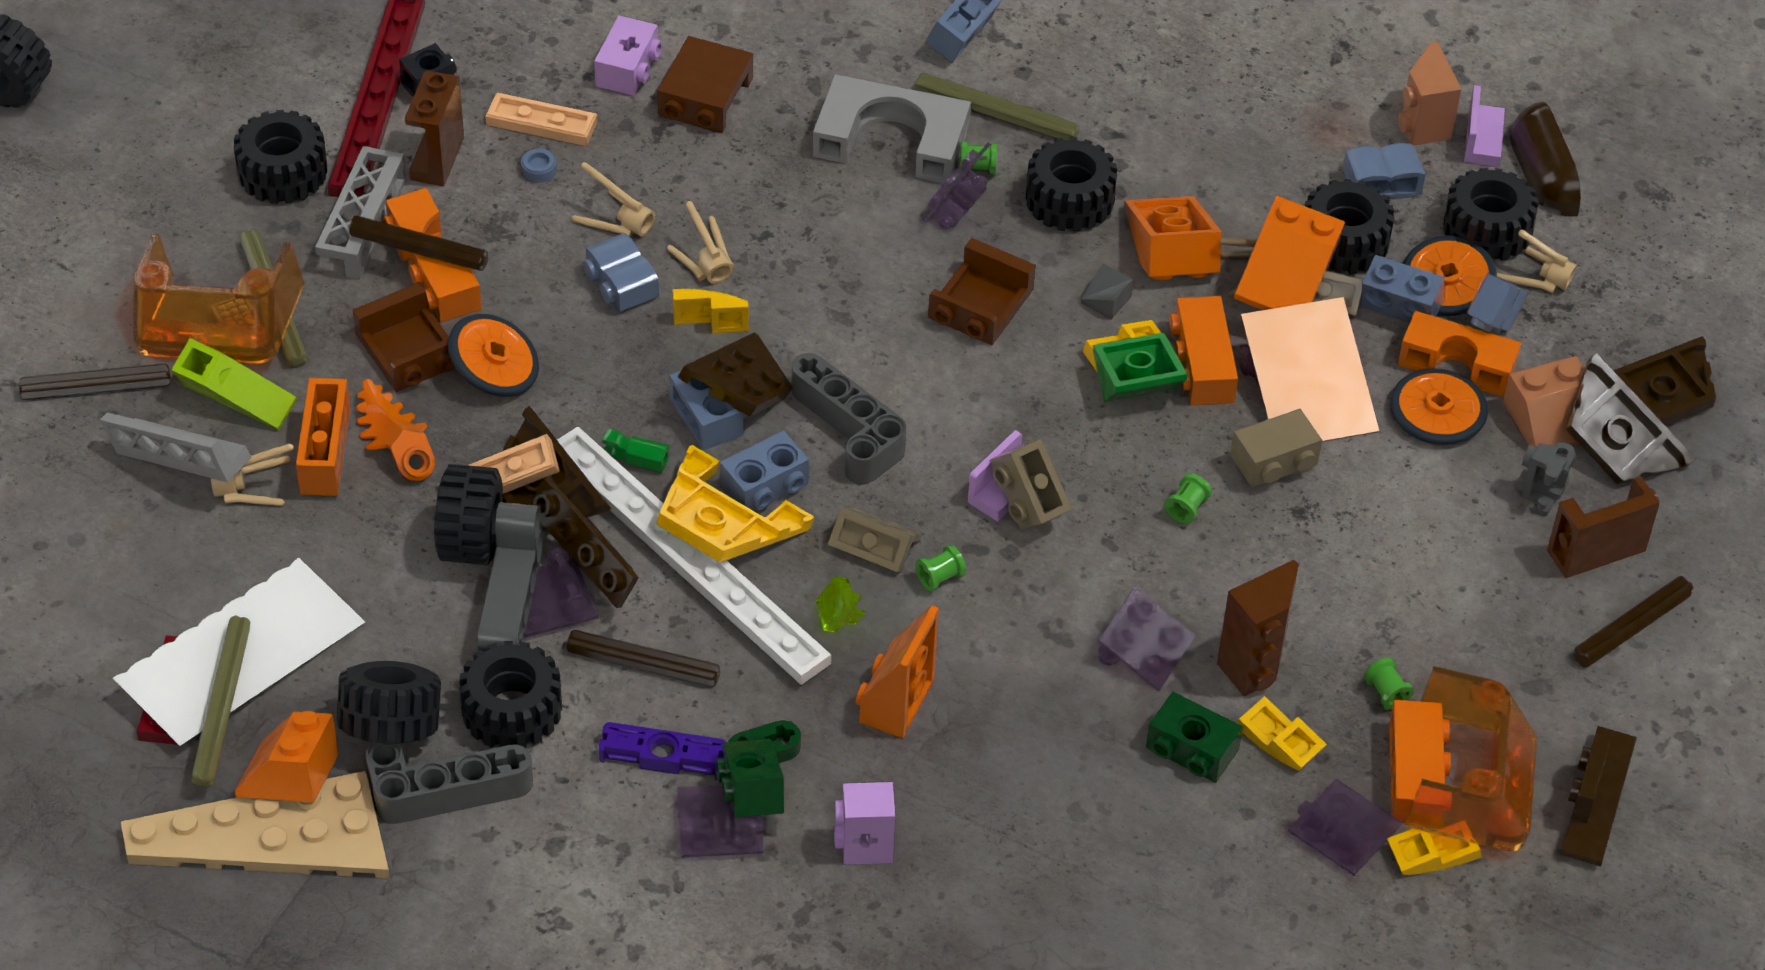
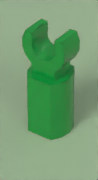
M607 429L602 439V443L606 444L604 450L615 460L625 459L627 464L662 473L667 465L669 445L636 436L627 438L619 431Z

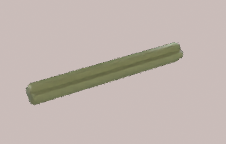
M920 73L916 80V91L971 101L972 111L1056 139L1063 138V140H1069L1070 137H1078L1079 125L1075 122L927 73Z
M256 229L243 231L240 235L241 244L287 364L291 367L304 365L307 361L306 351L261 235Z
M235 615L229 619L192 772L191 781L196 786L208 788L214 784L251 622L246 617Z

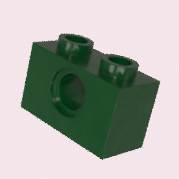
M1172 691L1149 723L1146 748L1152 750L1163 759H1169L1187 768L1196 776L1205 777L1217 783L1239 751L1243 726Z
M771 738L722 743L723 758L716 759L717 781L722 783L724 803H731L735 818L783 814L784 777Z

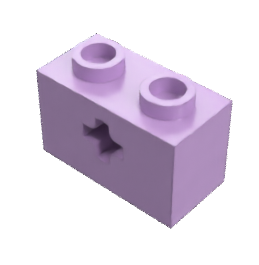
M618 15L594 60L595 86L635 96L641 83L645 84L648 80L652 61H657L661 54L662 41L658 40V25Z
M893 782L843 784L842 800H835L834 845L835 849H843V865L893 863L895 832Z

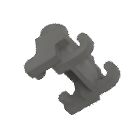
M1558 442L1556 446L1539 443L1537 447L1530 444L1526 450L1522 466L1527 467L1528 470L1524 469L1516 485V490L1522 492L1521 497L1537 504L1536 513L1539 515L1548 516L1555 501L1561 498L1567 487L1570 467L1576 454L1573 446L1568 443ZM1557 453H1564L1566 456L1562 457L1557 455Z

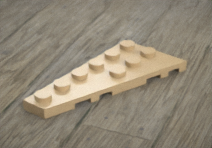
M366 771L326 779L314 803L236 797L121 821L129 864L179 867L182 863L206 864L207 869H222L223 865L244 866L245 871L310 874L313 870L336 871L337 876L353 877V872L375 873V878L390 879Z

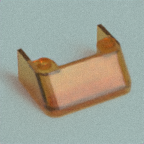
M152 234L134 273L133 337L138 351L145 356L178 358L191 338L222 352L238 363L260 364L271 360L279 350L305 285L292 243L284 242L274 269H252L241 277L237 288L170 284L174 276L159 234Z
M1433 666L1420 701L1442 703L1443 719H1449V722L1495 732L1492 769L1474 768L1467 771L1461 782V788L1422 779L1407 815L1405 827L1505 851H1517L1525 845L1531 830L1537 735L1503 684L1495 680Z

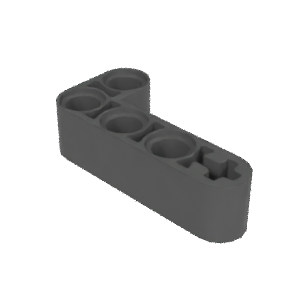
M804 353L793 360L792 395L849 439L846 444L845 474L850 481L861 485L869 484L901 461L905 455L907 427L905 421L899 415L822 357L812 353Z
M502 502L498 504L495 521L497 549L478 631V650L485 652L488 650L487 646L496 643L497 646H502L504 641H513V645H520L521 641H524L543 547L540 506Z
M372 742L366 749L368 778L376 812L381 820L390 824L408 822L519 798L530 792L533 786L531 754L520 745H507L412 766H406L400 744Z

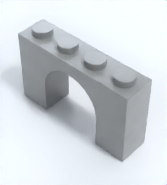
M835 74L813 131V157L847 164L855 140L863 129L879 122H898L912 127L922 137L916 153L915 178L950 185L960 156L961 141H965L970 127L971 101Z

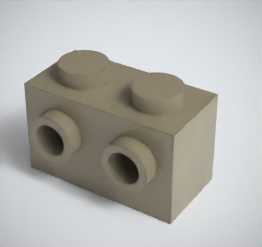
M1297 409L1234 431L1230 457L1251 488L1264 483H1273L1281 477L1298 471H1307L1313 466L1318 465L1322 439L1303 411Z
M1042 439L1021 444L990 459L993 466L994 479L1003 489L1009 503V513L1012 519L1018 523L1020 530L1043 524L1072 509Z

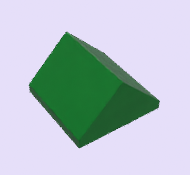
M1165 333L1093 345V353L1104 402L1174 390L1187 381V372Z

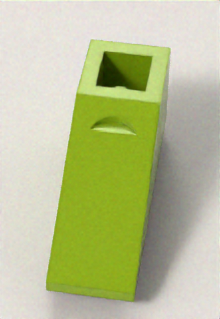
M191 338L171 369L184 387L278 431L297 400L296 396L222 352Z

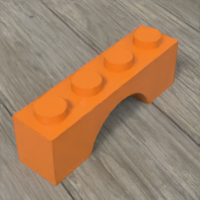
M427 188L385 200L387 215L382 217L383 222L442 237L440 212ZM397 249L401 261L407 260L409 263L408 268L413 284L420 282L425 289L427 306L430 311L434 310L440 323L482 310L480 284L470 268Z

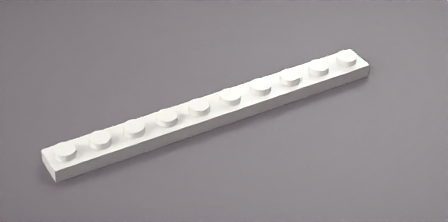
M576 427L557 439L611 507L610 511L799 684H804L831 664V654L727 560L718 562L656 525L664 503L582 429Z

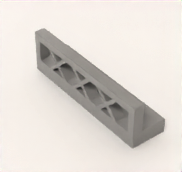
M363 146L315 246L316 255L344 260L346 278L361 280L377 243L352 237L349 234V224L351 221L345 223L342 215L357 209L361 214L360 216L383 222L382 217L387 215L385 200L399 196L407 180L404 154ZM368 160L385 163L383 167L371 172L365 167ZM366 184L371 186L372 192L360 197H357L354 193L356 188ZM344 234L348 238L346 247L329 244L331 239Z
M108 412L100 419L117 454L228 482L251 458L245 445Z

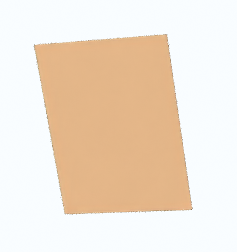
M1344 297L1241 314L1268 419L1301 409L1322 441L1379 431Z

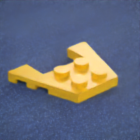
M691 445L686 452L683 463L680 465L677 477L668 492L656 525L700 550L705 555L712 557L718 562H723L809 531L812 527L814 516L787 500L767 517L759 515L705 483L717 473L720 461Z

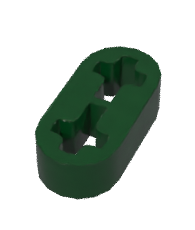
M781 720L739 732L733 735L728 742L771 738L778 762L783 763L795 758L799 754L801 749V732L796 724ZM779 737H783V739L785 741H789V743L783 745V743L780 740L776 739Z

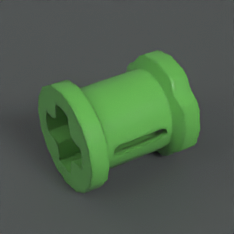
M961 141L960 173H965L966 170L988 171L990 175H995L997 143H991L990 146L968 145L967 141ZM970 156H985L987 159H970Z
M1193 473L1185 474L1179 482L1180 488L1175 495L1169 496L1164 503L1167 514L1173 520L1182 524L1193 522L1197 516V509L1200 504L1206 502L1212 494V488L1209 483Z
M952 544L944 547L943 552L929 559L922 557L915 562L918 579L923 587L930 592L937 589L939 583L952 577L961 578L966 575L965 561L961 553Z
M1390 657L1382 658L1371 664L1363 676L1367 685L1374 686L1381 696V704L1385 710H1392L1394 700L1409 701L1415 691L1410 683L1404 682L1396 671L1397 665Z

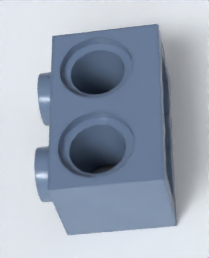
M955 0L937 20L925 42L953 63L991 20L1002 0Z
M1375 255L1362 282L1361 307L1409 323L1415 311L1436 316L1443 302L1444 277Z
M681 371L669 375L670 400L702 450L743 436V419L747 418L746 414L734 409L730 404L721 402L708 395L711 386L694 377L687 384L677 377Z
M784 430L720 462L721 489L727 496L753 511L765 509L772 502L790 493H796L809 484V459Z

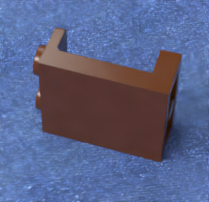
M688 36L657 90L658 115L723 133L726 127V113L741 86L749 87L753 80V53Z
M425 71L405 116L406 125L425 129L409 169L410 181L445 186L464 139L460 78L456 75Z
M971 237L964 247V262L942 291L933 289L929 294L928 318L935 320L941 325H946L965 333L973 339L993 345L1034 290L1036 265Z
M420 282L353 309L356 336L395 392L415 386L426 379L455 368L448 351L449 336L429 310L426 291Z
M1637 477L1632 480L1627 500L1584 514L1574 498L1559 502L1547 552L1565 578L1645 552L1660 504L1657 493L1654 489L1648 487L1642 477Z

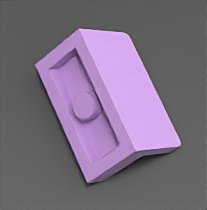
M1474 85L1467 118L1464 163L1499 167L1505 108L1479 105L1481 86Z
M1017 430L1010 434L970 473L968 503L997 522L1009 511V503L1003 489L994 479L993 466L990 459L1022 444V434Z

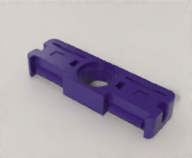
M608 722L603 727L602 739L599 742V760L604 763L605 758L639 763L640 769L680 774V770L715 775V780H717L716 759L723 758L722 743H726V741L719 738ZM667 745L674 752L667 757H658L652 753V750L656 746Z

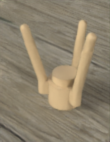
M583 162L581 167L605 186L611 196L623 204L617 215V219L621 221V226L576 215L571 217L572 222L618 234L626 233L630 238L633 233L640 237L647 234L654 223L655 212L631 198L588 163Z
M688 201L686 207L706 247L698 254V265L673 245H669L667 250L695 274L698 281H703L706 278L710 283H720L732 274L734 264L728 256L714 216H710L708 221L716 246L694 204Z
M1520 230L1518 232L1519 236L1542 252L1540 253L1529 246L1526 250L1522 249V252L1544 263L1539 276L1544 277L1545 280L1541 281L1497 273V276L1512 284L1540 288L1552 294L1556 287L1565 291L1575 273L1577 264L1568 261V257L1555 252L1525 230Z
M286 444L251 455V458L228 482L211 478L214 497L224 496L225 504L242 502L283 506L285 504L283 499L238 494V490L245 489L244 474L289 463L291 460L289 456L273 457L292 451L293 445Z

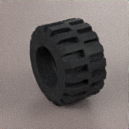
M1 14L0 105L8 108L10 106L17 108L22 104L28 103L51 71L52 60L49 58L51 56L49 50L44 47L45 43L34 34L33 30L24 26L22 22Z
M276 110L275 113L267 111L261 113V116L258 118L253 116L248 119V125L242 124L238 129L239 134L235 135L233 146L237 174L241 187H245V192L249 195H255L256 199L262 202L267 199L272 204H278L279 201H285L287 204L293 203V200L297 198L300 200L307 198V193H315L319 189V184L324 183L326 179L325 174L328 171L324 135L318 123L312 122L311 117L307 115L299 116V112L292 110L289 113L284 112V110Z
M1070 137L1069 140L1059 138L1055 139L1054 143H1044L1041 149H1036L1033 152L1032 158L1029 159L1025 200H1027L1029 211H1033V216L1037 220L1043 219L1044 225L1048 227L1057 226L1058 230L1061 231L1072 229L1073 232L1081 231L1083 227L1087 229L1094 228L1095 222L1103 223L1106 220V216L1111 214L1115 202L1117 164L1113 163V156L1110 153H1104V147L1100 145L1094 146L1092 141L1086 139L1079 141L1074 137Z
M1480 168L1477 172L1474 170L1467 171L1465 176H1458L1455 179V184H1451L1447 198L1443 231L1445 236H1459L1475 245L1482 246L1489 253L1493 261L1496 258H1499L1501 261L1508 260L1509 255L1516 257L1521 254L1522 249L1526 250L1530 245L1529 242L1519 236L1518 232L1525 230L1533 236L1539 204L1538 198H1536V191L1533 187H1528V181L1524 178H1517V174L1513 172H1502L1503 169L1495 168V170Z
M1344 179V182L1332 180L1329 181V185L1321 184L1317 186L1316 191H1311L1304 206L1345 222L1337 247L1328 268L1334 269V272L1342 273V271H1348L1349 274H1357L1358 270L1366 272L1375 255L1386 257L1395 218L1393 205H1389L1390 200L1386 195H1380L1378 188L1374 186L1370 188L1367 186V183L1359 181V183L1352 182V179Z
M449 464L444 471L437 495L434 523L435 549L439 560L488 565L491 562L497 549L495 534L497 508L500 502L503 503L502 478L497 468Z
M504 641L502 646H497L496 643L487 646L488 650L485 652L478 650L473 654L474 661L467 660L463 666L464 673H460L459 678L462 716L466 728L471 729V735L476 740L484 738V745L491 748L495 744L500 745V747L520 745L526 748L527 743L532 742L536 745L542 742V735L550 736L554 731V724H559L562 711L559 668H555L554 659L551 656L545 657V650L537 646L531 649L530 643L522 641L520 645H513V641ZM508 691H519L526 694L523 697L512 700L496 697Z
M373 661L346 668V670L340 673L338 681L337 727L342 732L355 738L384 744L409 743L432 736L439 727L441 679L438 678L436 673L426 668L398 661Z

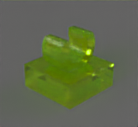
M835 576L815 599L823 630L837 633L845 622L855 625L865 615L864 610L857 609L856 607L861 596L852 591L848 578Z

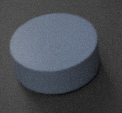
M532 149L526 152L521 158L522 175L527 180L535 183L551 180L557 173L555 155L546 149Z

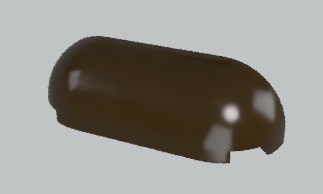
M1543 101L1534 103L1525 108L1513 123L1510 134L1512 148L1524 176L1529 182V187H1533L1536 191V198H1538L1539 204L1543 206L1546 203L1555 209L1562 210V216H1578L1581 193L1576 165L1548 104Z

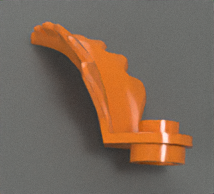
M370 379L363 380L362 391L357 394V397L364 401L357 404L356 410L366 415L359 417L356 421L358 425H370L369 428L359 434L360 438L374 439L365 448L367 450L390 449L399 473L407 480L421 481L428 478L435 467L434 454L426 434L423 432L428 425L426 423L412 424L411 422L416 417L414 413L399 414L404 408L401 402L391 404L393 395L389 392L382 394V385H375ZM413 455L418 456L421 461L420 467L416 470L409 465V459Z

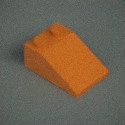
M1194 196L1124 200V208L1140 265L1149 277L1156 280H1170L1175 275L1204 278L1208 276V273H1220L1221 244L1219 240L1222 231Z
M1276 196L1233 299L1261 310L1313 302L1335 252L1345 222Z
M931 605L892 640L885 654H878L873 664V676L870 682H863L857 693L856 705L860 706L859 723L902 739L904 738L935 681L939 607Z

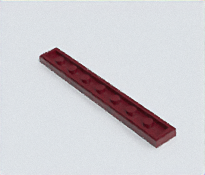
M388 0L328 184L329 196H340L363 146L376 149L381 147L401 84L399 59L409 55L425 8V0ZM368 160L365 167L369 172L373 171L376 161ZM369 184L354 189L355 195L357 197L365 195Z

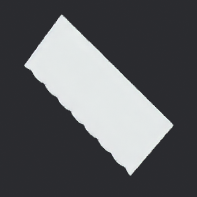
M298 557L291 566L275 572L268 581L255 585L246 592L245 596L230 601L223 607L222 611L207 616L197 627L184 631L174 642H169L159 647L152 656L136 662L126 673H121L113 677V679L181 746L203 731L229 619L232 616L246 617L250 620L251 624L231 712L364 624L365 621Z

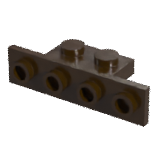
M544 478L529 505L540 506L541 523L609 601L616 608H622L639 577L629 563L594 524L584 517L550 478Z
M1598 726L1592 748L1583 746L1577 770L1584 771L1583 779L1574 777L1568 801L1576 804L1561 855L1601 867L1637 737Z

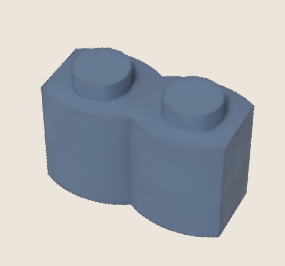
M1396 143L1382 148L1363 146L1348 150L1345 154L1342 169L1346 179H1352V182L1359 183V181L1365 182L1370 188L1373 186L1378 188L1380 195L1392 198H1408L1421 194L1426 176L1415 146L1407 143Z
M626 233L585 248L586 260L583 261L585 274L590 281L595 280L600 286L601 295L607 304L612 303L621 312L659 297V279L648 260L641 256L637 246Z
M1487 273L1467 311V314L1473 316L1470 323L1499 335L1501 329L1509 332L1529 292L1498 276Z

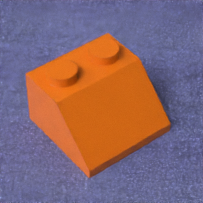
M293 711L260 742L235 789V796L314 803L339 755L333 714Z

